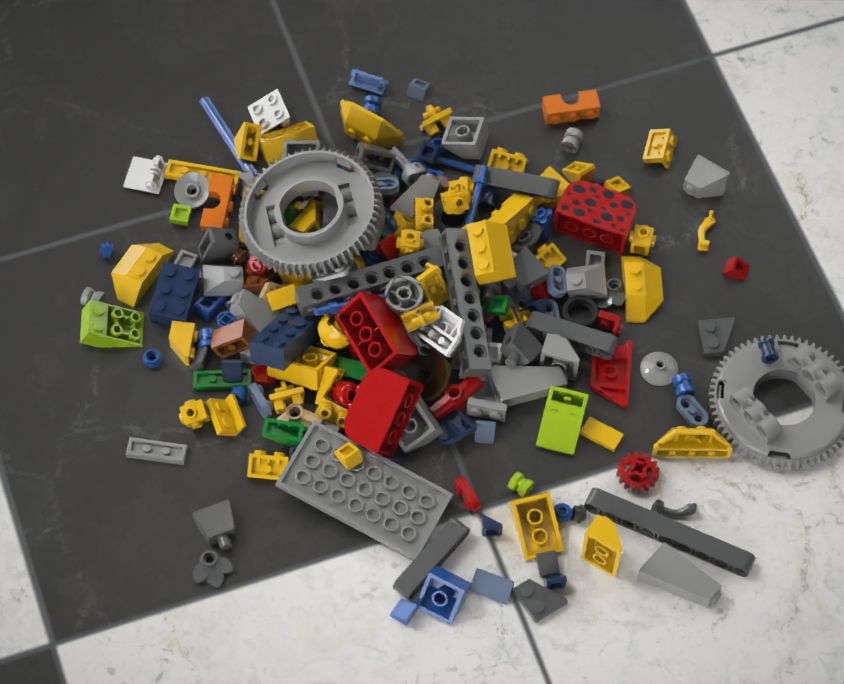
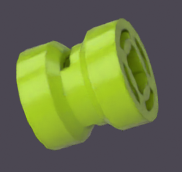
M518 471L510 479L507 487L512 491L516 490L524 498L530 494L535 482L524 478V475Z

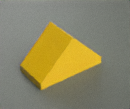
M248 122L242 124L234 138L239 159L256 162L262 125Z
M575 161L561 171L571 183L576 181L592 183L595 166L594 164Z

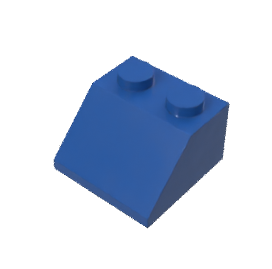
M436 566L428 573L416 603L418 609L451 625L463 606L473 583Z

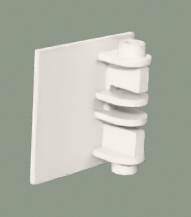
M278 89L248 106L254 124L262 125L260 135L279 124L283 127H287L290 124V115Z
M160 155L154 157L153 160L133 156L123 187L159 194L168 163H165Z

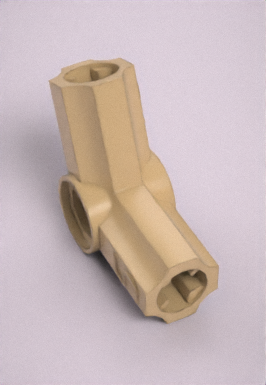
M297 403L290 404L286 411L277 418L278 420L304 424V428H309L313 420L321 424L325 421L319 415L303 409ZM294 413H299V414H300V415L297 416V417H292V416H291V415L294 414Z

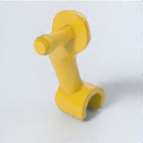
M713 210L709 211V217H706L698 228V250L708 251L710 241L705 240V233L716 222L712 218Z

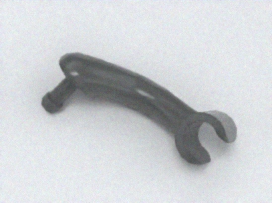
M403 323L408 337L418 347L419 354L426 356L427 354L423 352V347L431 349V346L424 344L414 330L408 333Z
M657 499L651 507V511L673 518L693 515L697 510L696 503H689L676 510L664 507L665 503L660 499Z

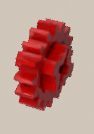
M635 451L633 456L627 453L626 458L622 457L617 465L616 477H620L619 484L625 483L624 489L630 487L632 493L635 489H638L639 493H641L642 489L648 492L650 486L655 487V481H658L660 468L656 467L657 461L652 462L651 455L645 457V452L638 455L637 451ZM651 472V476L647 479V475Z

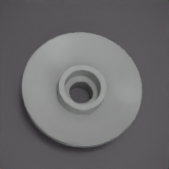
M197 172L184 174L178 179L174 187V195L180 205L191 206L192 208L203 205L209 197V181L205 176ZM196 189V194L192 195V191Z
M652 352L641 361L640 373L649 384L666 386L672 383L674 376L678 375V364L667 353Z

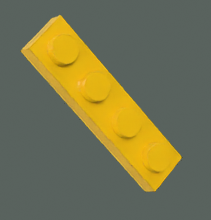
M169 159L164 175L166 179L178 180L186 173L197 172L205 176L209 182L211 173L230 176L234 178L238 188L240 177L237 173L241 171Z

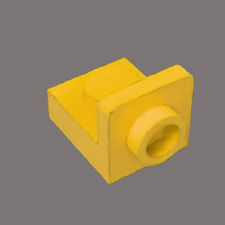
M619 176L605 181L602 186L622 194L628 193L631 189V186Z

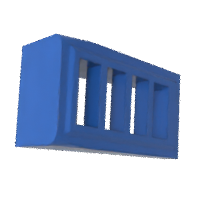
M203 295L194 304L193 314L209 322L230 296Z

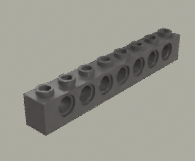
M446 228L439 236L451 310L465 321L462 342L458 347L463 377H485L492 370V360L488 351L489 342L485 334L486 325L482 317L483 307L480 305V290L477 288L467 229Z
M438 246L352 271L347 276L326 281L321 280L297 287L294 292V300L302 317L315 315V308L327 306L328 303L350 301L361 291L376 295L385 293L387 284L392 279L400 278V276H410L416 279V277L427 270L422 267L426 263L434 266L437 265L441 269L442 275H444L442 254Z

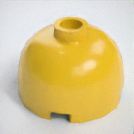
M325 314L318 325L321 343L326 347L334 349L347 347L350 342L337 322L335 314Z

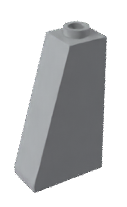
M492 366V370L486 375L496 402L507 404V407L546 397L549 394L551 385L565 389L568 383L567 376L562 372L561 367L515 366L510 368L508 366Z
M665 542L639 570V580L707 608L711 603L715 604L722 595L720 593L721 584Z

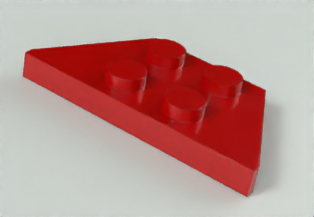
M632 340L617 346L612 359L592 356L590 390L624 409L628 408Z

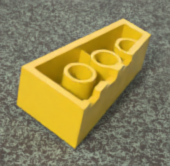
M515 192L501 204V209H495L491 213L492 217L486 221L506 224L510 244H512L521 231L525 229L531 218L535 216L537 211L535 200L532 197Z

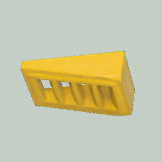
M333 366L324 367L315 404L319 405L323 396L332 397V389L337 382L341 381L345 370Z

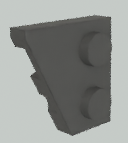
M531 579L512 589L513 594L534 623L555 612L568 602L565 597Z

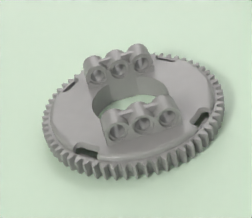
M309 147L308 151H304L302 148L300 153H297L295 150L293 155L288 153V157L284 158L281 156L280 161L274 160L275 164L271 165L268 163L269 168H263L262 174L257 173L258 179L253 178L254 184H249L250 190H245L246 195L242 196L243 202L240 203L242 208L239 209V226L242 238L245 241L244 243L258 262L261 261L263 266L267 265L268 269L273 268L275 272L280 270L282 275L287 271L288 276H291L292 272H294L295 277H298L299 273L303 277L306 276V273H309L310 277H312L313 272L320 276V271L323 270L327 274V269L331 268L334 272V266L337 265L340 268L342 267V262L348 265L347 259L350 258L354 261L353 255L360 256L359 250H366L364 244L370 245L369 239H374L373 233L378 232L376 227H380L379 220H382L383 198L375 176L367 165H364L357 157L353 158L352 154L347 156L345 151L341 153L339 149L334 152L332 148L327 151L325 147L322 150L316 147L312 151ZM340 164L349 169L353 167L354 171L349 173L338 168L337 165ZM267 184L269 188L261 199L256 200L255 196H258ZM309 191H325L336 197L338 212L326 227L311 233H298L286 227L287 223L284 212L289 203L297 196Z
M776 334L774 339L775 352L778 353L779 359L774 363L765 364L762 362V352L758 347L759 341L756 338L753 339V343L747 340L746 346L741 343L739 348L734 347V352L729 351L728 356H724L723 361L719 362V367H716L715 373H713L709 386L708 406H710L709 413H712L711 419L714 420L713 426H717V432H721V436L726 438L729 443H732L733 449L737 448V454L742 452L744 454L743 459L748 456L750 457V462L756 460L757 466L761 462L764 463L765 468L768 464L772 465V470H774L775 466H779L780 471L783 467H787V470L790 471V468L793 466L796 471L799 466L804 470L807 464L811 468L814 462L819 465L821 460L825 462L827 457L831 458L833 453L837 454L838 450L844 445V366L838 367L839 360L833 362L834 355L828 357V351L822 353L821 346L817 349L814 348L815 343L809 346L808 340L801 343L800 337L797 341H794L793 336L790 337V340H787L786 335L779 339L778 334ZM771 379L790 380L795 382L811 399L813 411L808 418L800 423L781 425L768 412L764 404L755 398L753 392L760 384ZM721 381H723V383L725 384L723 398H721ZM770 451L788 453L790 459H787L786 456L776 455L768 457V453Z

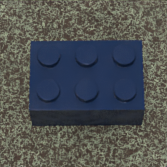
M163 262L149 309L151 322L171 326L172 321L190 323L202 282L200 269Z

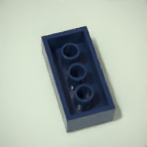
M287 307L249 341L250 362L285 371L320 337L318 325L322 315L302 317L299 309Z

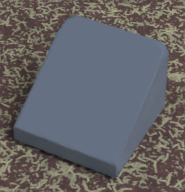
M414 78L408 86L407 96L423 101L431 84Z
M477 420V431H475L474 441L493 444L496 422Z

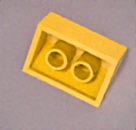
M304 121L260 135L259 149L264 161L275 164L274 160L280 161L281 156H283L284 140H318L315 126Z
M486 220L466 224L474 272L478 284L482 285L515 278L516 271L507 225Z
M310 346L285 371L267 366V376L318 391L324 367L334 365L337 353Z
M597 514L585 532L581 559L616 578L623 551L617 528L611 519Z

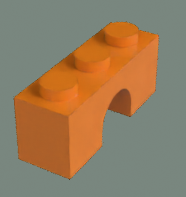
M594 89L579 91L577 103L573 105L564 103L561 94L543 96L542 110L546 124L575 122L577 120L599 117L600 103L597 91Z
M211 173L208 194L209 197L220 200V204L214 209H203L200 223L202 232H206L208 227L229 228L230 219L228 214L233 210V201L231 200L232 196L236 195L237 184H235L233 177Z

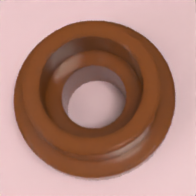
M241 248L236 250L230 258L233 264L241 265L247 259V251Z

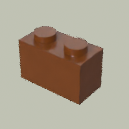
M245 319L213 330L211 349L221 359L250 349L249 341L255 337L256 329Z

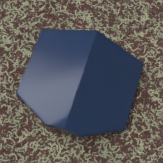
M460 410L437 421L444 431L437 437V441L441 445L455 443L477 431V427Z

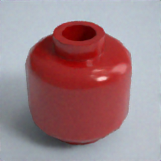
M346 380L337 382L332 389L333 400L348 407L356 395L358 385Z

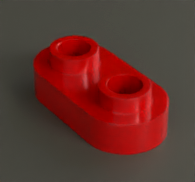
M463 476L456 478L453 488L456 494L461 495L464 499L463 504L465 508L473 513L480 510L481 504L467 480Z

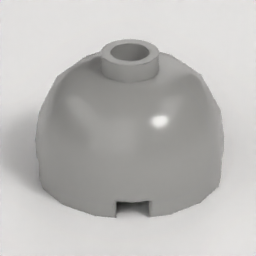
M400 276V278L395 280L392 279L385 289L386 304L392 312L398 315L421 305L423 289L418 280L410 276Z

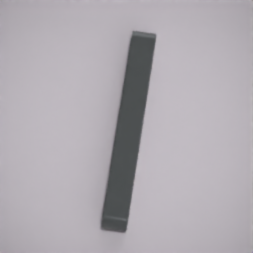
M599 488L591 489L583 505L592 514L608 517L618 525L658 542H665L672 548L741 577H748L756 559L752 553Z

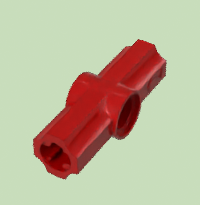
M467 377L458 385L448 386L445 395L428 408L435 419L439 421L452 410L463 408L466 400L484 387V384L479 377Z

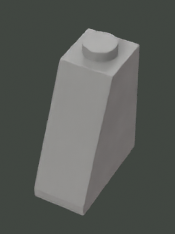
M423 174L389 207L388 211L394 214L396 211H399L412 218L414 215V199H434L440 181L436 180L437 177L432 174Z
M246 289L235 293L230 300L232 304L229 311L237 321L245 319L256 329L255 336L282 312L280 309L272 312L268 302Z

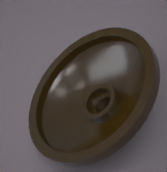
M416 346L417 354L400 369H403L409 378L425 385L420 396L425 403H429L441 397L448 388L451 379V367L447 357L436 348L431 346V349L424 346L423 352L427 355L423 356L419 354L418 347ZM428 373H430L429 379L426 378V375Z

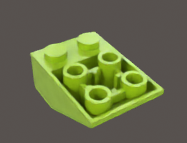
M90 300L82 309L80 343L94 347H142L144 313Z
M551 385L536 446L574 456L589 394Z

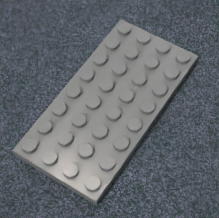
M313 420L275 485L413 560L422 552L453 496V493L372 450L353 442L351 439ZM347 442L360 449L363 456V461L349 471L334 455V451Z

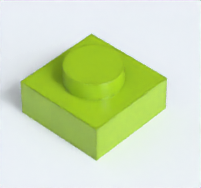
M173 204L169 218L170 223L188 226L192 207Z

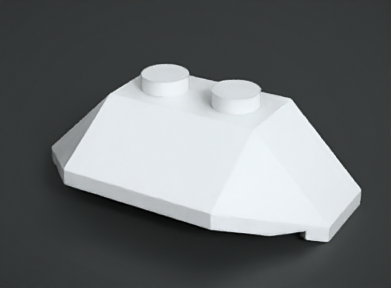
M443 305L436 306L435 308L440 318L414 331L420 338L448 358H451L462 342L465 321Z

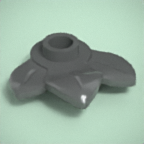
M611 278L606 283L608 297L597 299V307L599 309H607L612 304L621 306L625 301L624 284L618 278Z
M205 551L200 556V563L194 567L193 578L196 584L206 580L212 587L220 588L224 582V573L232 572L233 567L227 558L219 557L214 551ZM208 559H212V560H213L212 563H207L206 561H207Z

